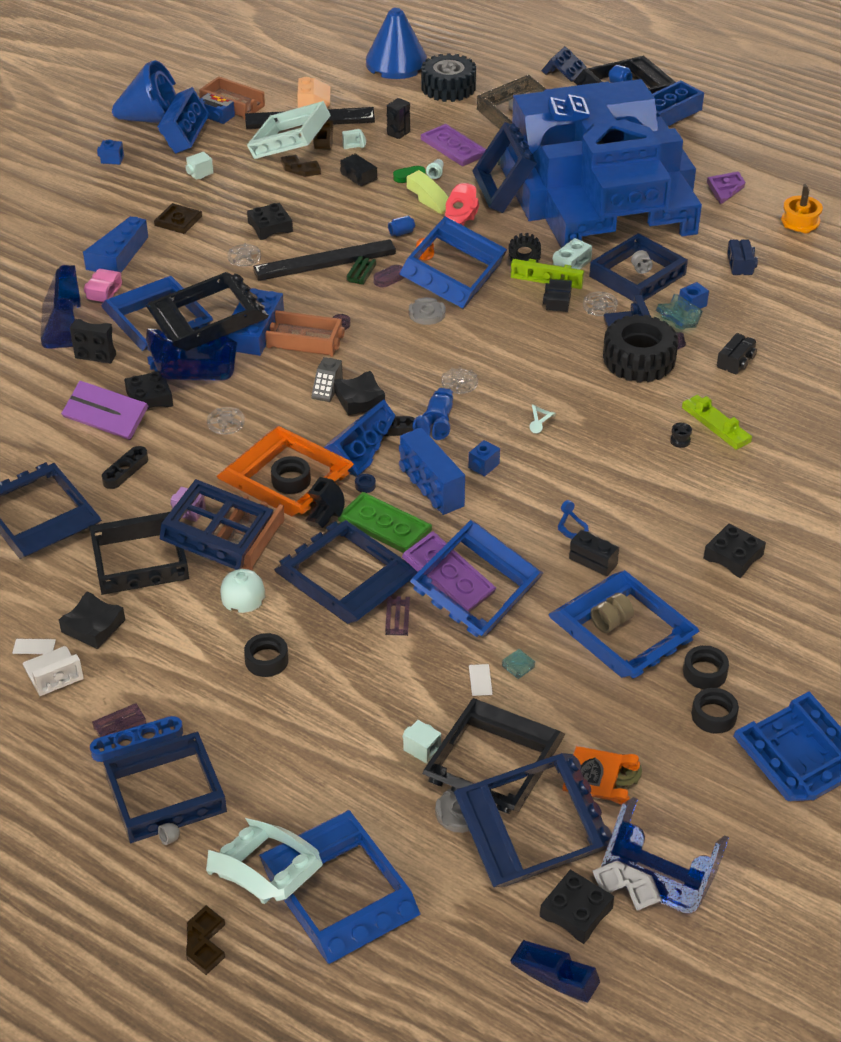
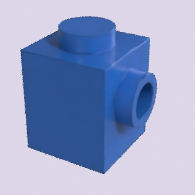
M102 141L97 149V155L100 157L101 164L121 165L124 158L122 141Z
M485 440L469 452L468 468L484 477L500 464V448Z

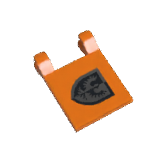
M576 746L573 755L579 760L581 764L580 771L584 779L591 786L590 793L592 797L611 800L624 806L628 805L630 800L628 791L622 788L614 789L621 766L637 771L640 767L639 757L635 754L622 755ZM564 783L562 789L563 791L568 792L566 785Z

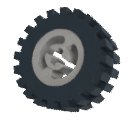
M447 53L444 56L443 54H438V57L435 55L431 56V59L427 58L421 66V89L425 95H428L429 98L434 97V100L437 101L442 99V102H447V100L455 102L456 99L459 101L463 100V97L467 99L476 91V64L472 62V59H467L464 55L459 57V54L451 55V53Z

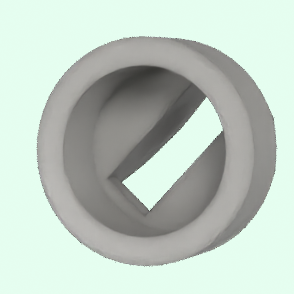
M173 823L160 825L158 827L159 838L164 845L171 844L178 839L180 830Z

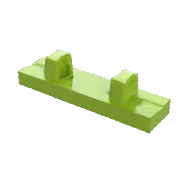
M513 259L511 262V278L545 284L549 283L550 278L572 280V288L582 289L584 270L573 269L571 265H564V267L536 263L534 259H529L528 261Z
M697 394L683 401L682 408L735 450L751 443L752 436L739 426V420L735 417L729 419L712 406V400L709 397L705 396L702 398Z

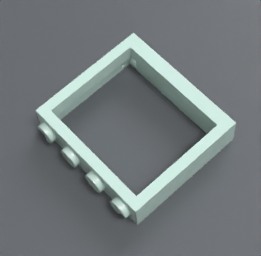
M324 101L271 115L247 146L254 159L307 146L331 115ZM303 125L301 128L278 134L279 131Z

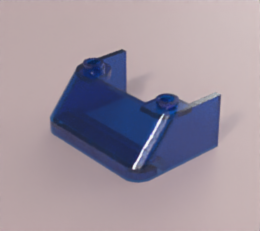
M633 797L622 804L601 867L614 861H620L652 875L662 899L660 903L682 913L689 914L695 912L700 907L716 876L729 837L724 835L715 843L711 857L700 855L692 861L690 869H686L642 850L645 843V834L639 826L630 823L638 799Z

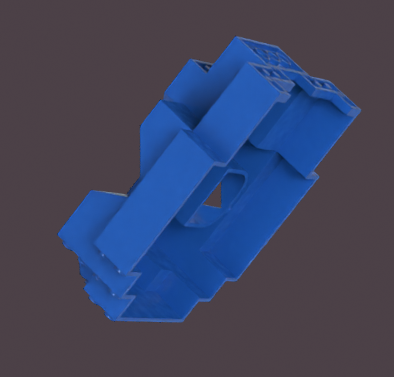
M642 79L614 83L608 81L513 95L512 123L520 128V132L525 137L524 139L529 145V149L537 163L515 196L528 221L546 219L561 248L574 238L582 241V236L616 232L617 216L648 212L647 223L650 227L680 222L679 234L681 237L698 234L702 204L693 192L696 168L683 150V139L675 128L669 129L662 117H657L655 98ZM568 94L584 97L590 116L589 118L577 121L553 120L548 106L549 97L566 100ZM602 139L604 144H597ZM511 143L506 147L505 152L501 156L500 167L505 177H507L518 160Z

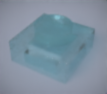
M518 649L502 660V667L519 679L535 668V661Z

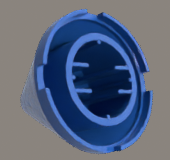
M392 8L388 12L366 56V67L373 74H375V71L381 73L383 78H410L418 75V71L421 69L422 63L427 59V55L404 12L400 8Z
M157 60L146 63L113 104V116L119 120L159 124L176 96L172 86L176 82L168 69Z

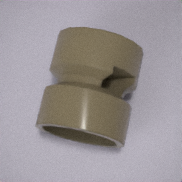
M622 593L613 594L591 609V618L595 626L604 633H609L617 628L620 623L623 624L634 616V609L630 600Z

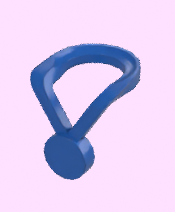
M566 500L561 506V511L564 514L559 522L558 530L566 537L573 539L577 533L569 532L564 526L569 514L583 526L584 531L589 532V528L584 521L572 512L575 507L574 503L571 500Z

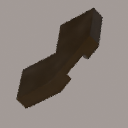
M297 155L281 157V163L287 172L304 177L321 174V168L317 161L300 163Z
M207 905L187 922L186 945L187 960L205 975L225 958V952L210 941L225 926V919Z

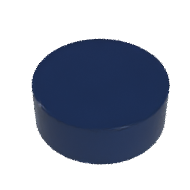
M361 474L355 479V488L358 492L370 493L376 488V479L370 474Z

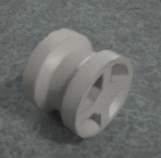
M639 250L632 255L631 262L638 273L644 274L651 270L653 263L646 251Z

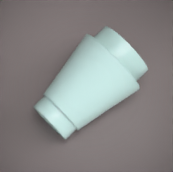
M437 159L427 166L426 173L431 179L441 177L444 165L442 160Z

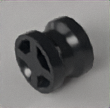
M682 422L674 424L671 431V444L678 448L689 446L692 434L691 426Z

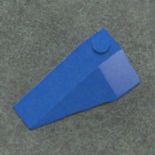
M382 400L334 437L323 448L352 461L354 465L348 471L351 475L357 477L371 465L372 458L379 449L380 442L383 436L387 434L396 415L386 401Z

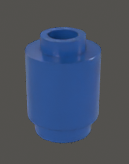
M409 215L392 219L391 222H388L391 236L395 235L397 237L409 234L415 228V221Z

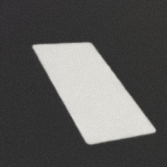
M16 639L12 653L46 654L53 651L56 640Z
M489 664L469 665L472 696L492 695Z

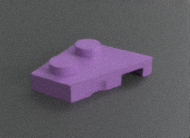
M739 171L707 178V184L720 204L742 190L746 183Z

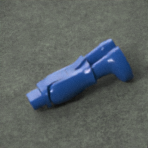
M439 388L434 392L429 400L426 412L414 419L413 430L422 427L430 436L432 427V437L435 440L444 439L449 435L451 428L448 416L453 406V391L451 389Z

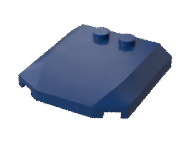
M810 691L792 700L789 706L757 724L753 721L736 730L733 735L787 801L815 800L841 785V727Z

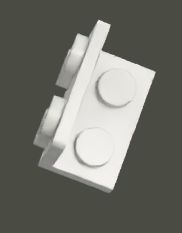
M66 646L23 662L24 669L39 696L84 679L79 657L77 654L71 655Z

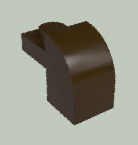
M327 120L313 138L314 149L332 150L333 120Z

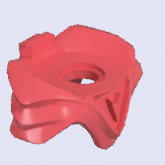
M469 183L456 185L446 202L445 216L463 226L466 221L474 220L479 208L478 198H476V187ZM457 202H461L463 204V207L460 209H455L453 205Z

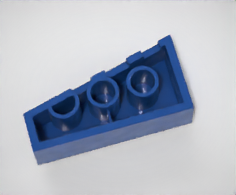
M130 216L83 251L86 270L96 272L98 269L122 272L148 239L146 219Z

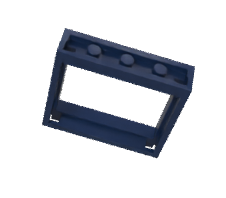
M504 122L472 170L488 207L501 213L505 211L537 164L529 149V145L524 139L525 137L520 132V128L516 127L514 123L509 124L507 122ZM511 143L518 160L497 189L490 173L505 152L506 147Z
M637 233L590 262L589 277L634 301V295H642L645 301L685 276L688 259ZM639 250L646 251L651 260L665 267L638 285L610 270V268L629 258Z
M198 731L103 761L106 778L130 844L158 835V827L166 823H173L180 828L227 812L225 795ZM196 754L211 793L130 819L116 779Z

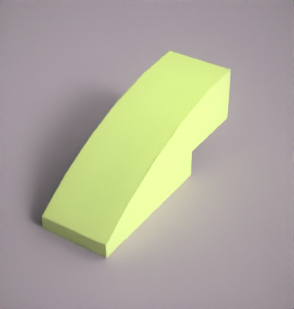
M420 170L407 176V189L418 194V201L441 215L446 212V202L449 197L430 177Z

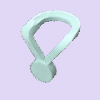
M532 404L535 421L531 422L530 430L538 434L543 430L542 423L551 416L555 417L556 413L546 411ZM537 411L546 414V416L538 420Z

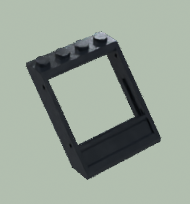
M644 55L583 69L574 81L576 85L601 83L600 79L608 78L609 71L615 65L628 67L634 75L642 79L650 87L648 89L652 94L676 83Z
M228 272L151 301L146 305L170 343L185 351L258 323L269 316L264 310L265 306L257 301L258 297L243 282L244 279L236 273L232 275ZM227 288H230L245 308L242 312L193 331L178 309Z
M472 698L422 774L428 776V782L441 787L443 783L451 785V791L453 792L474 784L448 773L447 768L441 766L468 725L542 752L536 762L552 757L562 742L565 733ZM543 771L527 776L516 795L509 793L506 796L490 790L494 802L497 804V809L508 814L511 813V810L519 812Z

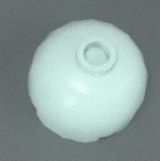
M238 569L228 573L221 584L222 604L228 610H231V608L238 609L239 613L250 612L259 608L266 596L262 579L249 569Z

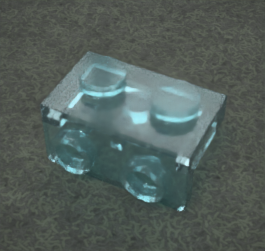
M678 294L673 295L670 303L658 304L656 309L662 315V318L672 321L677 328L683 330L685 328H696L703 312Z

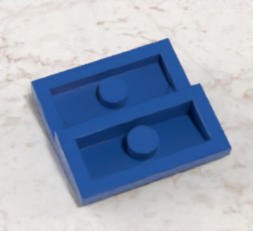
M569 94L566 100L549 97L548 106L553 120L577 121L589 118L590 116L584 97Z

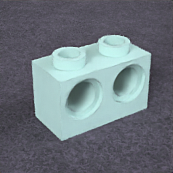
M574 238L554 253L552 258L553 265L561 267L571 265L573 269L580 270L591 261L592 245Z

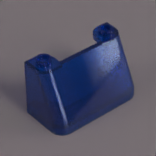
M62 265L56 270L43 301L40 339L44 348L73 347L70 326L75 320L74 306L81 307L75 265Z
M147 329V345L159 374L165 379L226 380L233 375L237 342L227 335L185 351L174 346L173 341L166 339L165 334L161 330Z

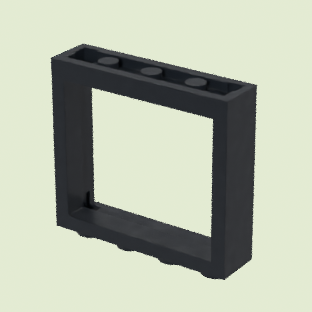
M170 512L89 526L101 595L189 579L185 551L178 546L175 547L179 562L109 575L104 574L100 546L159 536L161 524ZM102 532V535L95 536V533Z

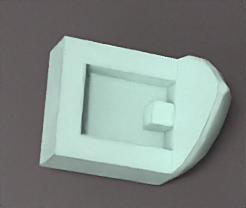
M360 129L342 132V146L344 149L365 147L366 137Z

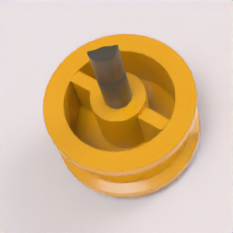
M803 184L801 196H792L785 200L783 205L785 212L782 214L781 221L785 228L807 234L819 227V215L822 213L823 206L818 200L809 197L810 189L806 184Z

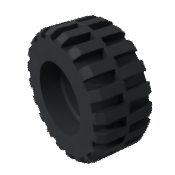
M639 314L631 317L624 316L622 319L615 320L605 331L604 363L613 374L616 373L617 377L626 378L627 381L634 380L642 383L643 381L653 382L654 379H662L675 367L678 335L672 326H669L664 320L660 321L657 317L652 318L649 315L639 316Z

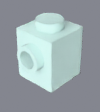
M205 152L186 158V171L196 180L213 174L212 158Z
M420 720L407 727L402 736L403 750L426 764L441 745V733L431 725L425 724Z

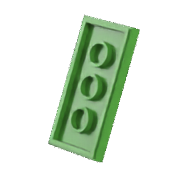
M362 492L343 510L341 516L338 517V521L346 520L368 536L402 553L432 531L431 524L365 492Z

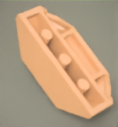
M303 77L298 79V108L324 101L326 107L330 106L331 86L316 78Z

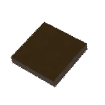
M172 203L154 220V226L185 234L202 217V211Z

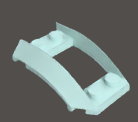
M245 818L249 827L241 830L237 838L231 843L224 845L220 852L208 850L206 871L209 875H212L214 872L218 873L220 878L240 885L259 898L261 903L265 904L272 897L276 901L287 899L323 866L318 850L296 834L279 826ZM267 838L278 840L301 853L293 859L292 863L284 871L276 874L272 882H269L242 862Z

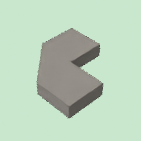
M614 861L592 871L598 886L609 893L627 886L636 911L662 901L652 875L620 861Z

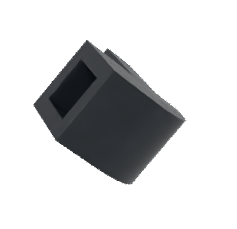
M319 477L308 492L317 505L305 521L310 526L323 529L330 521L331 516H341L344 510L345 499L342 490L333 479Z

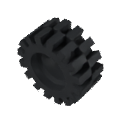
M519 233V237L515 235L514 239H511L509 243L510 261L513 259L524 261L534 259L538 263V260L541 258V243L537 237L534 239V235L531 234L529 236V233H525V236ZM521 247H528L532 251L530 253L523 254L518 252V249Z

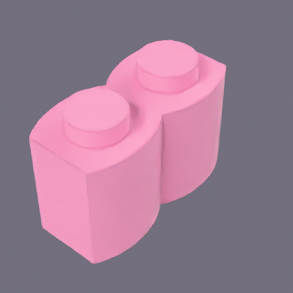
M98 269L92 275V279L84 286V293L87 299L104 302L112 298L114 293L121 287V272Z

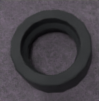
M287 456L275 461L271 467L273 487L285 494H295L307 489L311 481L308 462L296 456ZM286 472H298L302 474L296 478H284L280 476Z
M262 633L253 636L244 647L245 665L251 673L261 677H272L281 673L288 664L287 643L283 638L272 633ZM266 649L275 650L280 653L276 658L267 661L258 660L253 657L258 651Z
M706 645L694 647L685 656L683 666L684 677L688 683L696 688L703 690L718 688L726 681L729 660L725 653L718 648ZM709 662L717 666L719 671L703 673L695 669L693 664Z
M720 688L701 690L693 701L692 719L697 727L703 731L713 734L727 732L735 726L739 710L738 701L731 693ZM708 704H716L725 708L729 714L723 717H713L703 712L701 707Z

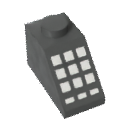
M323 357L316 371L311 395L312 399L331 402L335 394L334 380L343 379L342 360Z

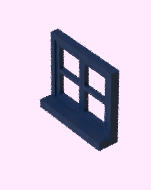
M195 479L162 522L160 540L238 570L243 567L245 555L273 515V509ZM199 494L224 503L217 514L192 504ZM232 507L257 516L250 528L225 518ZM189 510L212 519V521L203 531L180 522V519ZM222 523L244 532L245 535L239 544H235L215 536L213 533Z

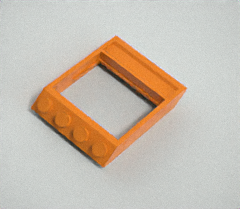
M277 426L221 471L217 477L276 509L279 504L283 505L284 513L292 517L297 513L303 515L311 508L309 504L312 501L316 503L308 492L295 502V500H291L250 479L254 474L286 447L330 467V472L324 478L333 479L334 482L338 478L342 480L349 475L350 472L348 470L354 464L340 455Z

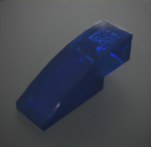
M525 940L521 942L510 959L511 964L537 981L558 992L587 1003L600 984L595 967L572 961L569 953Z

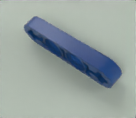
M170 716L99 737L90 744L91 756L93 760L103 762L116 756L181 737L183 735L182 721L178 717ZM147 732H153L155 734L152 738L149 739L142 737ZM124 739H129L132 741L129 745L122 746L119 744V742Z

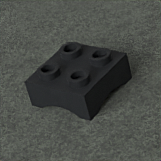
M272 203L247 211L248 223L255 229L260 240L267 239L269 236L279 232H293L292 219L280 203Z
M75 319L70 326L75 358L111 364L116 356V349L112 340V324H92L82 319Z
M163 371L124 379L127 395L130 398L147 403L149 406L147 409L159 406H173L172 393Z
M371 371L364 372L353 379L340 378L334 380L335 394L348 416L369 411L379 402L385 400V393L378 386Z
M728 523L705 546L703 559L721 564L729 569L733 575L741 578L752 563L764 555L766 542Z
M87 591L77 606L59 619L62 633L98 649L125 621L123 607L105 603Z
M570 869L542 902L540 917L561 926L573 935L576 940L585 944L599 922L613 909L614 895Z

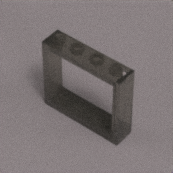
M528 74L478 95L477 110L500 129L504 122L511 124L512 121L495 106L513 99V95L543 92L546 88Z

